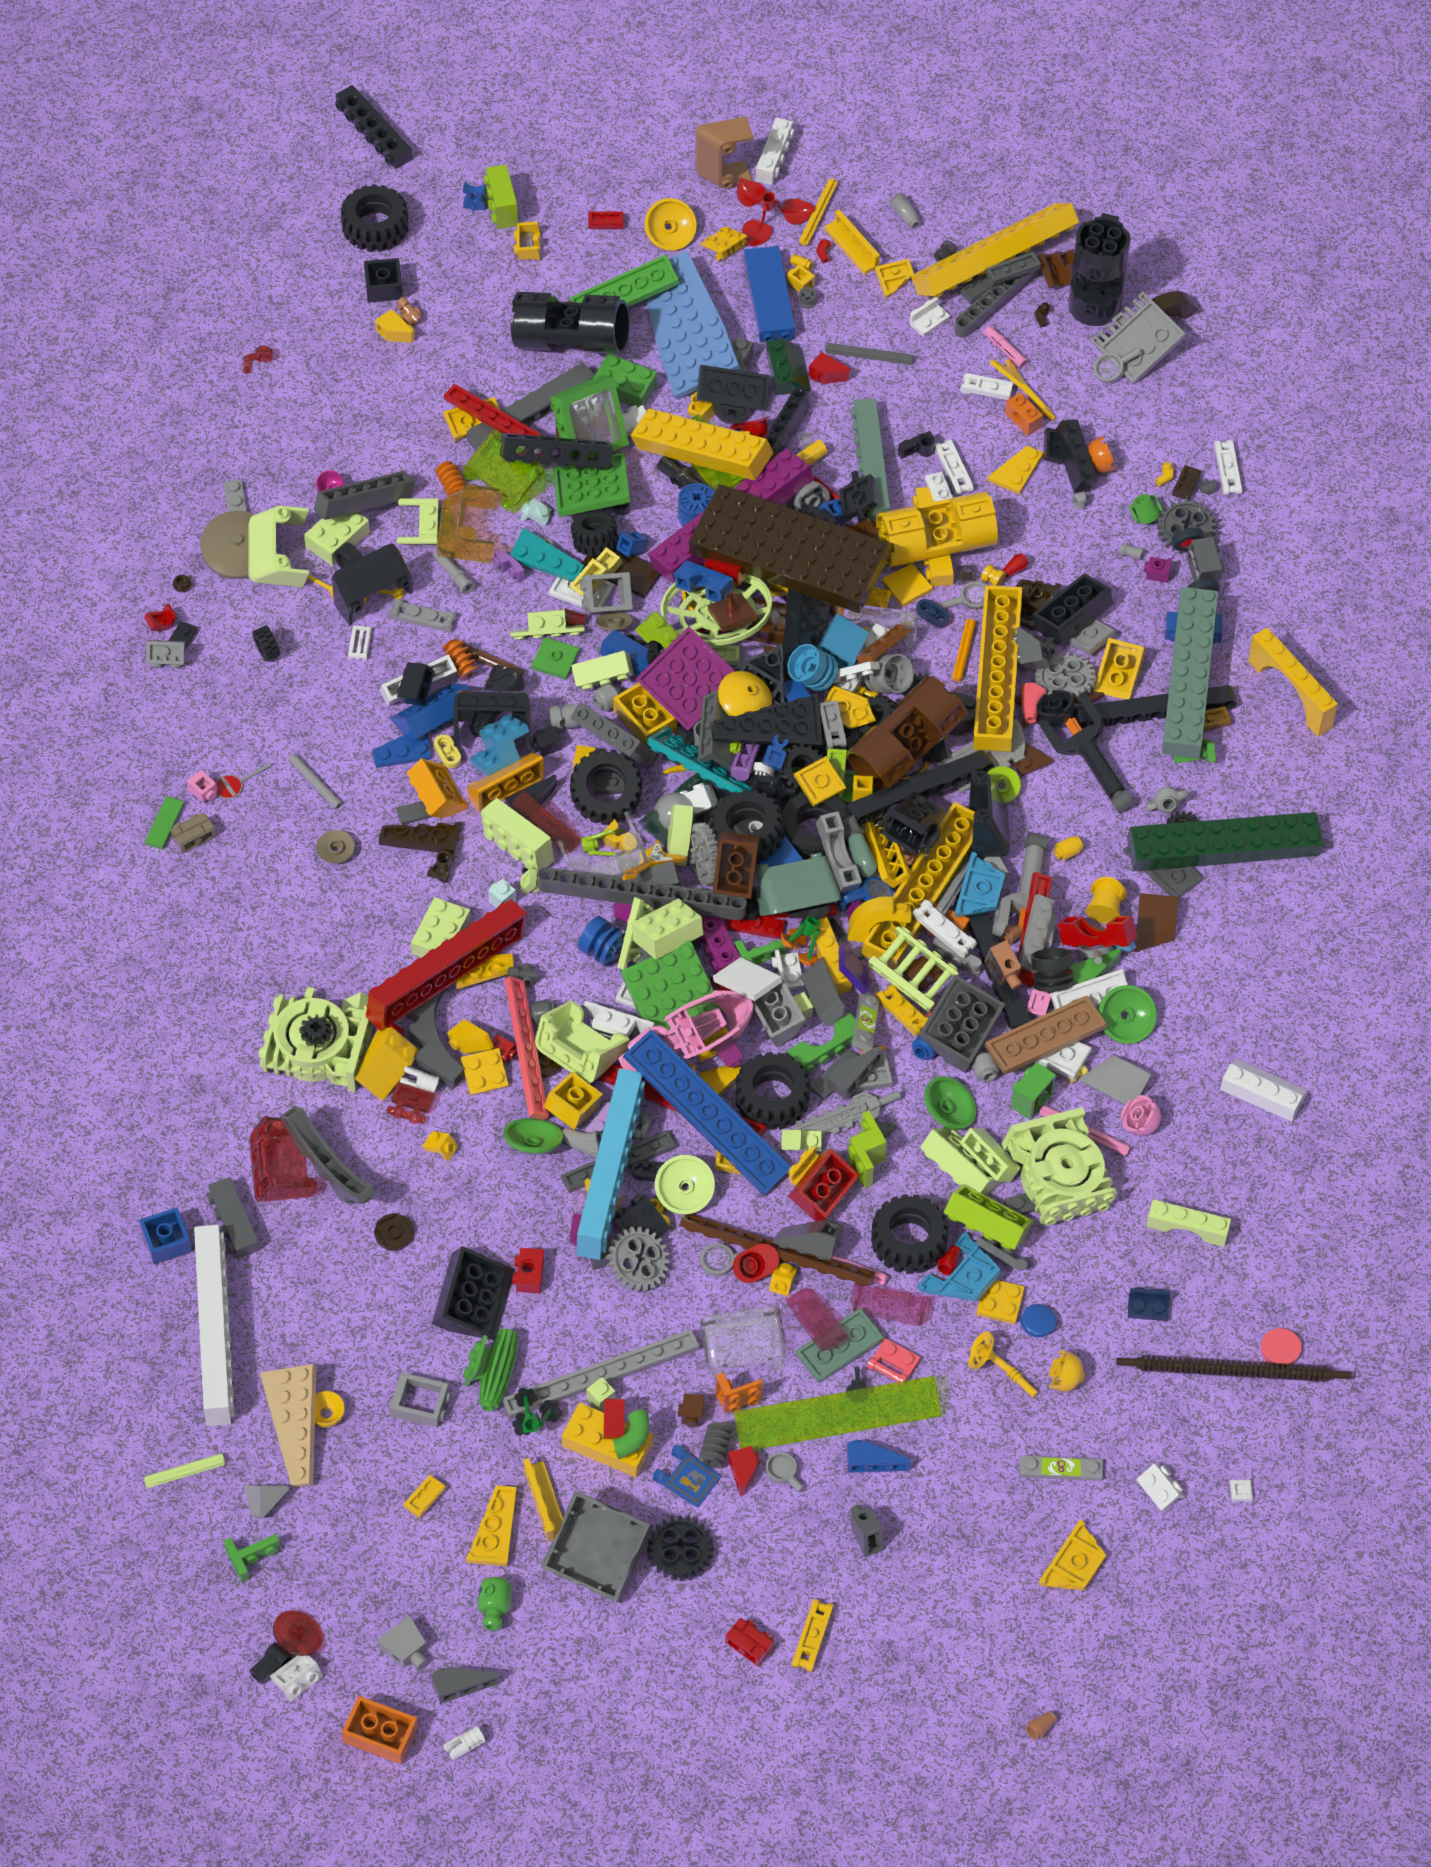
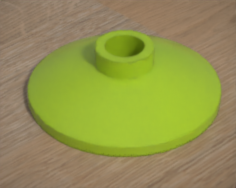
M998 766L987 772L1006 803L1013 801L1017 797L1021 783L1019 776L1013 769ZM1004 783L1005 788L999 789L998 785Z

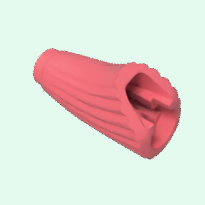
M1032 682L1024 683L1020 687L1022 712L1025 722L1029 724L1036 722L1038 715L1036 705L1039 699L1044 694H1047L1043 687Z

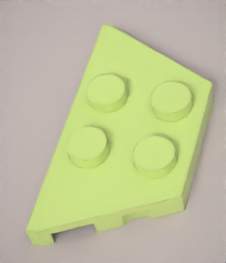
M634 897L618 962V968L622 970L627 968V963L630 961L636 962L640 957L638 951L640 946L633 941L631 923L655 911L650 905L637 897Z

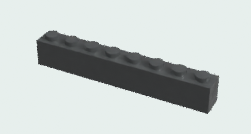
M584 363L572 367L566 373L560 374L551 382L545 383L539 389L530 392L524 398L516 400L512 405L501 409V411L529 427L553 412L551 396L589 381L595 375ZM483 422L466 431L467 442L479 455L501 443L502 434Z

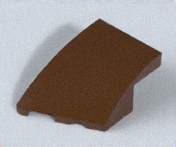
M1075 249L1067 252L1056 251L1053 254L1041 253L1037 256L1041 263V270L1048 288H1061L1071 284Z
M1140 893L1136 929L1138 938L1135 939V952L1174 941L1178 897Z

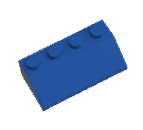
M450 683L427 696L425 706L411 705L393 715L390 719L408 739L420 740L425 737V733L440 729L441 724L454 721L455 694L460 690H469V687L466 684Z

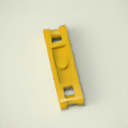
M891 984L883 992L879 991L875 994V997L880 999L881 1005L912 1035H919L928 1018L924 1017L897 991L894 985Z
M813 1599L793 1658L792 1667L798 1668L800 1666L806 1668V1671H813L834 1604L820 1603L818 1599ZM817 1610L824 1612V1615L817 1614ZM802 1654L809 1655V1660L801 1658Z

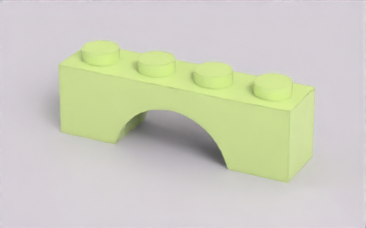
M1153 1199L1146 1227L1164 1232L1171 1229L1188 1230L1199 1235L1204 1242L1224 1247L1231 1219Z

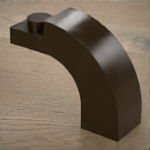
M1182 291L1167 292L1151 299L1168 316L1177 315L1187 319L1199 309L1192 296Z

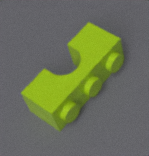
M656 610L646 617L635 629L647 643L652 640L657 641L664 647V650L679 636Z

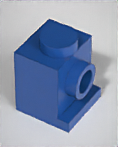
M637 531L621 532L616 549L627 557H631V555L645 552L648 539Z

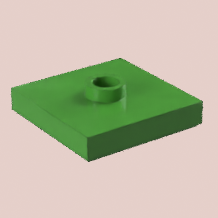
M544 637L531 665V669L566 680L571 671V665L574 664L579 653V647Z

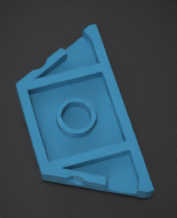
M975 852L971 853L955 910V917L995 911L998 906L1005 874L995 869L989 862H983L977 857Z

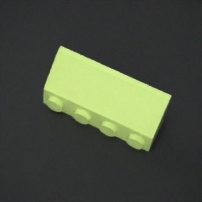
M946 1127L932 1129L920 1148L925 1152L926 1157L939 1164L938 1167L942 1171L949 1173L955 1183L958 1185L964 1184L984 1195L990 1193L1001 1183L996 1181L960 1144L964 1137L956 1130Z

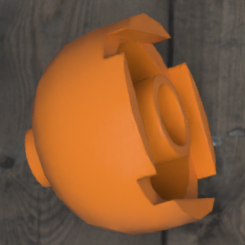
M1104 436L1094 439L1087 447L1094 469L1099 473H1107L1117 469L1116 465L1112 467L1111 463L1114 460L1107 443H1102V440L1105 439Z

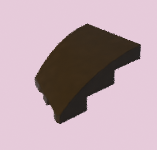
M1021 579L1015 586L1022 587L1020 625L1034 631L1035 626L1032 614L1055 597L1062 584L1048 585L1044 584V581Z

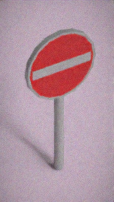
M268 763L241 779L234 775L220 777L216 781L217 795L223 799L237 797L242 791L243 781L271 767L272 763Z

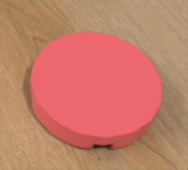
M1276 1328L1264 1335L1261 1341V1353L1268 1363H1273V1365L1278 1363L1279 1367L1280 1363H1284V1367L1286 1364L1290 1366L1300 1356L1301 1342L1292 1331Z

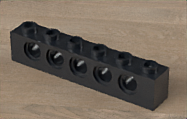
M353 85L335 94L337 110L342 111L349 122L352 121L356 130L359 133H363L369 144L372 143L376 152L384 156L388 165H392L397 169L413 160L411 147Z
M502 433L500 456L506 462L522 460L523 463L532 464L533 461L540 462L543 465L558 463L559 466L568 467L569 464H572L579 468L594 466L595 469L602 470L605 467L610 468L613 446L608 441ZM524 446L522 452H516L517 447ZM542 447V451L539 454H534L536 448ZM560 449L558 455H552L553 450ZM573 450H578L576 456L570 457V453ZM590 452H596L593 458H588Z

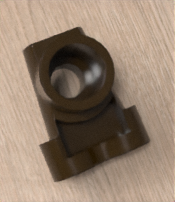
M445 850L439 852L436 856V863L434 866H430L427 875L447 883L451 876L449 872L456 856Z

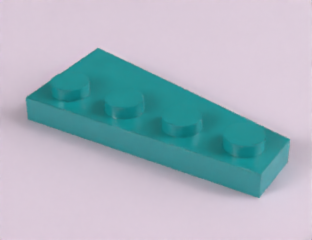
M525 528L522 529L510 553V556L520 565L573 582L584 569L583 564Z

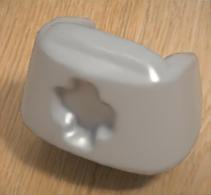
M1086 492L1075 493L1072 497V503L1076 509H1084L1085 502H1089V498H1086Z

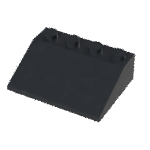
M464 1246L459 1247L451 1254L432 1324L449 1332L482 1338L483 1335H486L488 1340L494 1341L515 1269Z

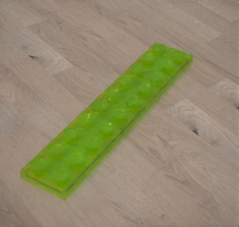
M935 1376L733 1411L739 1448L752 1446L753 1450L942 1416Z

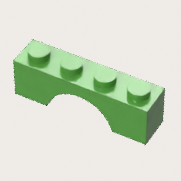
M848 1013L835 1021L834 1037L828 1043L813 1046L802 1041L787 1050L786 1057L790 1055L794 1058L795 1062L799 1061L803 1065V1069H806L808 1074H810L816 1066L820 1064L825 1065L830 1061L831 1057L836 1054H843L852 1045L855 1018L851 1013Z

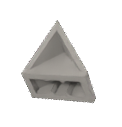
M243 1485L250 1514L252 1517L263 1519L289 1490L287 1486Z

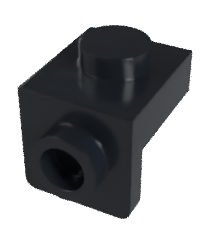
M944 739L927 752L930 762H940L948 758Z

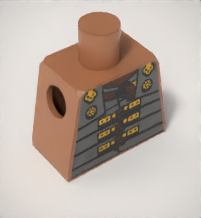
M1005 940L991 947L985 959V964L1000 985L1008 983L1012 990L1020 987L1022 982L1018 975L1021 965L1008 941Z

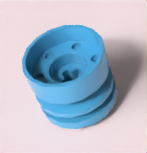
M811 644L798 646L792 652L787 665L788 673L792 679L814 691L827 689L833 684L838 673V663L835 657Z

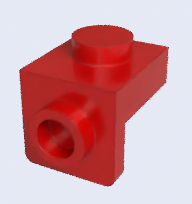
M166 604L163 611L147 612L144 618L151 631L171 629L177 616L171 605Z
M499 1034L495 1035L492 1040L494 1048L491 1050L499 1048L502 1061L507 1063L517 1053L516 1044Z

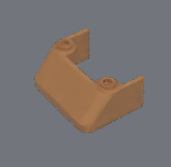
M747 116L702 124L697 127L695 131V169L698 175L725 189L738 186L741 178L752 181L746 161L722 165L723 154L732 153L736 149L738 142L754 140Z

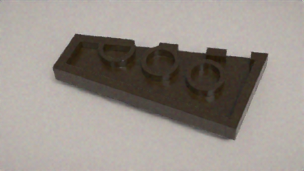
M454 822V825L437 823V826L418 824L415 827H408L407 824L382 826L379 845L436 853L445 850L454 854L461 822Z

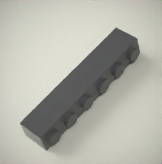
M404 470L319 491L314 511L321 518L327 520L398 502L400 498H411L415 479Z

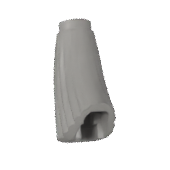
M902 192L897 193L894 199H890L889 204L912 229L917 228L921 223L917 213Z
M566 1128L563 1130V1141L582 1153L597 1158L602 1138L600 1131L581 1132Z

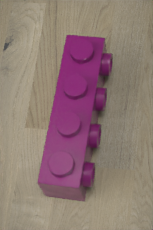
M700 915L702 917L703 935L698 937L699 942L702 941L704 944L703 950L706 957L710 956L712 960L710 963L713 971L718 972L723 967L725 968L739 959L740 956L721 918Z

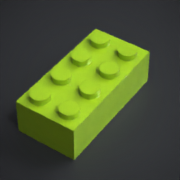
M964 1184L952 1193L943 1212L948 1215L949 1219L966 1224V1228L983 1233L985 1238L996 1240L1001 1243L1002 1247L1009 1250H1015L1024 1242L1033 1223L1032 1219Z

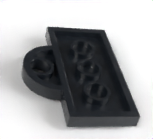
M700 365L696 401L713 404L714 412L719 420L726 424H737L747 417L750 410L767 411L770 375ZM728 410H732L735 413L733 420L727 417Z

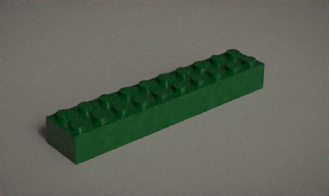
M1317 812L1132 826L1127 835L1133 871L1319 856L1324 846Z

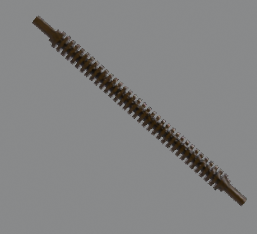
M1141 1355L1137 1359L1116 1358V1366L1136 1367V1369H1141V1371H1144V1367H1146L1147 1372H1149L1150 1368L1151 1372H1155V1368H1157V1372H1160L1162 1368L1164 1373L1166 1369L1167 1373H1171V1369H1173V1373H1176L1178 1369V1373H1182L1183 1370L1184 1374H1187V1370H1189V1374H1192L1193 1370L1194 1374H1198L1199 1370L1200 1375H1203V1371H1205V1375H1208L1209 1371L1210 1375H1214L1215 1371L1216 1376H1219V1372H1221V1376H1224L1225 1372L1226 1376H1230L1231 1372L1232 1377H1235V1373H1237V1377H1240L1241 1373L1242 1377H1246L1247 1373L1248 1378H1251V1374H1253V1378H1256L1257 1374L1258 1378H1262L1263 1374L1264 1379H1267V1375H1269V1379H1272L1273 1375L1274 1379H1278L1279 1375L1280 1380H1283L1284 1376L1285 1380H1288L1289 1376L1290 1380H1294L1295 1376L1297 1381H1299L1300 1377L1301 1381H1304L1305 1377L1306 1381H1310L1311 1377L1313 1382H1315L1316 1378L1317 1382H1320L1321 1378L1322 1382L1331 1379L1351 1380V1371H1335L1327 1368V1366H1323V1369H1321L1320 1365H1318L1317 1369L1316 1365H1312V1369L1311 1365H1307L1305 1369L1303 1364L1301 1368L1300 1364H1296V1368L1294 1364H1291L1289 1368V1364H1286L1284 1367V1363H1280L1279 1367V1364L1275 1363L1273 1367V1363H1269L1268 1367V1362H1264V1366L1262 1362H1259L1258 1366L1257 1362H1253L1252 1366V1361H1248V1365L1246 1361H1243L1242 1365L1241 1361H1237L1236 1365L1235 1360H1232V1364L1230 1360H1227L1226 1364L1225 1360H1221L1220 1364L1219 1359H1216V1363H1214V1359H1211L1210 1363L1209 1359H1205L1204 1363L1203 1358H1200V1362H1198V1358H1195L1194 1362L1193 1358H1189L1188 1362L1187 1357H1184V1361H1182V1357H1179L1178 1361L1177 1357H1173L1172 1361L1170 1356H1168V1360H1166V1356H1163L1162 1360L1161 1356H1157L1156 1360L1154 1355H1152V1359H1150V1355H1147L1146 1359L1145 1355Z

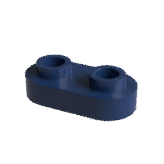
M929 599L918 601L916 613L919 617L937 628H943L948 625L950 617L948 611Z

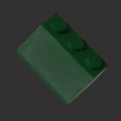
M785 339L766 341V356L775 396L791 394L797 388H804L807 392L811 391L801 347Z

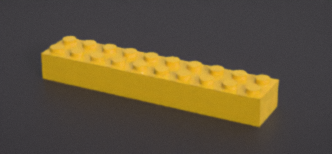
M1054 203L911 275L917 294L925 297H939L943 294V291L955 289L958 287L957 284L961 282L971 281L972 276L984 274L986 268L999 264L1004 260L1008 261L1016 258V254L1028 252L1031 250L1030 247L1042 245L1048 238L1058 237L1059 233L1063 230L1069 231L1073 229V225L1079 223L1073 204Z
M985 585L973 750L1011 752L1018 645L1015 642L1014 635L1017 633L1016 628L1020 627L1022 587Z
M953 802L939 824L941 836L934 847L930 848L928 859L924 861L925 853L919 855L910 869L911 876L901 883L893 896V903L911 905L910 923L883 921L875 924L863 942L861 955L869 959L873 956L876 958L882 957L898 937L895 934L897 926L901 929L903 927L911 932V937L915 940L917 939L924 926L912 916V912L916 908H920V904L924 900L930 901L933 906L935 903L939 904L971 853L974 811ZM904 941L888 960L887 966L892 970L897 969L912 946Z

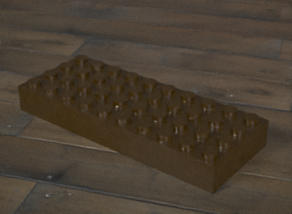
M721 484L718 485L689 540V551L692 555L706 560L709 558L740 566L743 573L858 614L861 613L890 556L889 543Z

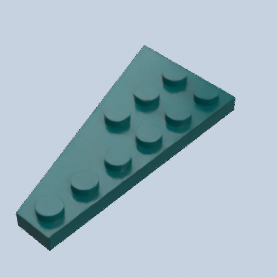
M668 726L650 736L646 743L651 746L650 748L653 751L662 752L667 755L669 760L673 762L678 761L683 764L685 769L695 771L700 774L701 778L715 782L716 786L720 789H727L732 793L735 791L739 793L747 789L749 792L753 790L743 781L727 775V769L724 767H716L714 760L710 759L703 763L699 761L698 748L690 744L686 745L684 738L680 735L675 736L671 734L672 729Z

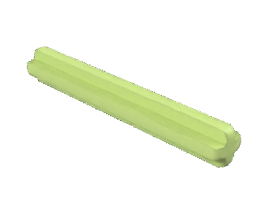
M220 1453L144 1477L147 1488L223 1466L225 1460Z

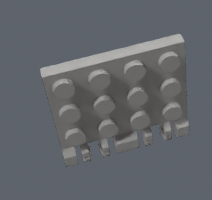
M1143 291L1137 297L1144 306L1137 299H1134L1132 302L1139 309L1136 313L1128 306L1124 308L1131 318L1128 319L1120 311L1112 319V322L1119 329L1116 330L1108 323L1106 327L1113 333L1109 338L1100 330L1098 335L1104 342L1096 335L1090 339L1092 344L1103 354L1115 353L1119 357L1139 347L1142 354L1124 363L1125 369L1123 374L1133 385L1187 337L1186 333ZM1108 358L1120 370L1118 360Z

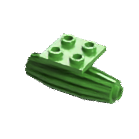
M502 1328L498 1331L490 1349L485 1345L488 1336L483 1335L480 1341H476L474 1348H471L468 1360H470L469 1366H466L463 1373V1378H465L464 1386H468L472 1380L481 1379L479 1405H481L483 1410L489 1412L493 1411V1409H498L509 1387L516 1362L518 1334L507 1328Z

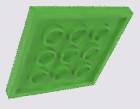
M624 452L612 454L610 468L605 467L602 470L595 469L594 466H587V468L572 466L553 467L559 517L631 502Z
M691 940L686 941L677 949L658 959L651 957L620 971L640 1018L650 1020L655 1023V1026H663L669 1031L671 1028L668 1022L664 1021L666 1016L682 1006L714 992ZM711 1002L687 1012L690 1018L717 1008L721 1012L722 1009L716 1003Z

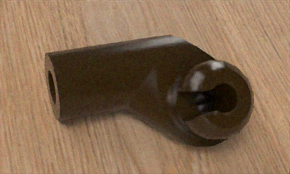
M1046 302L1039 305L1034 312V317L1040 328L1048 325L1045 317L1048 314L1050 305Z

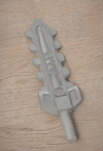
M864 1091L853 1096L848 1106L844 1107L840 1104L836 1106L837 1110L833 1112L825 1110L823 1111V1116L818 1118L815 1115L809 1116L810 1121L808 1122L797 1121L796 1127L793 1130L822 1131L823 1140L829 1132L835 1135L839 1133V1128L845 1127L850 1129L853 1127L852 1123L857 1121L860 1123L862 1121V1113L870 1111L874 1120L878 1121L880 1107L900 1099L901 1095L899 1091L877 1099L876 1096H872Z

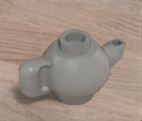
M1162 787L1156 792L1153 800L1146 801L1145 807L1148 811L1157 809L1162 813H1173L1179 808L1181 800L1188 796V790L1177 791L1172 787Z

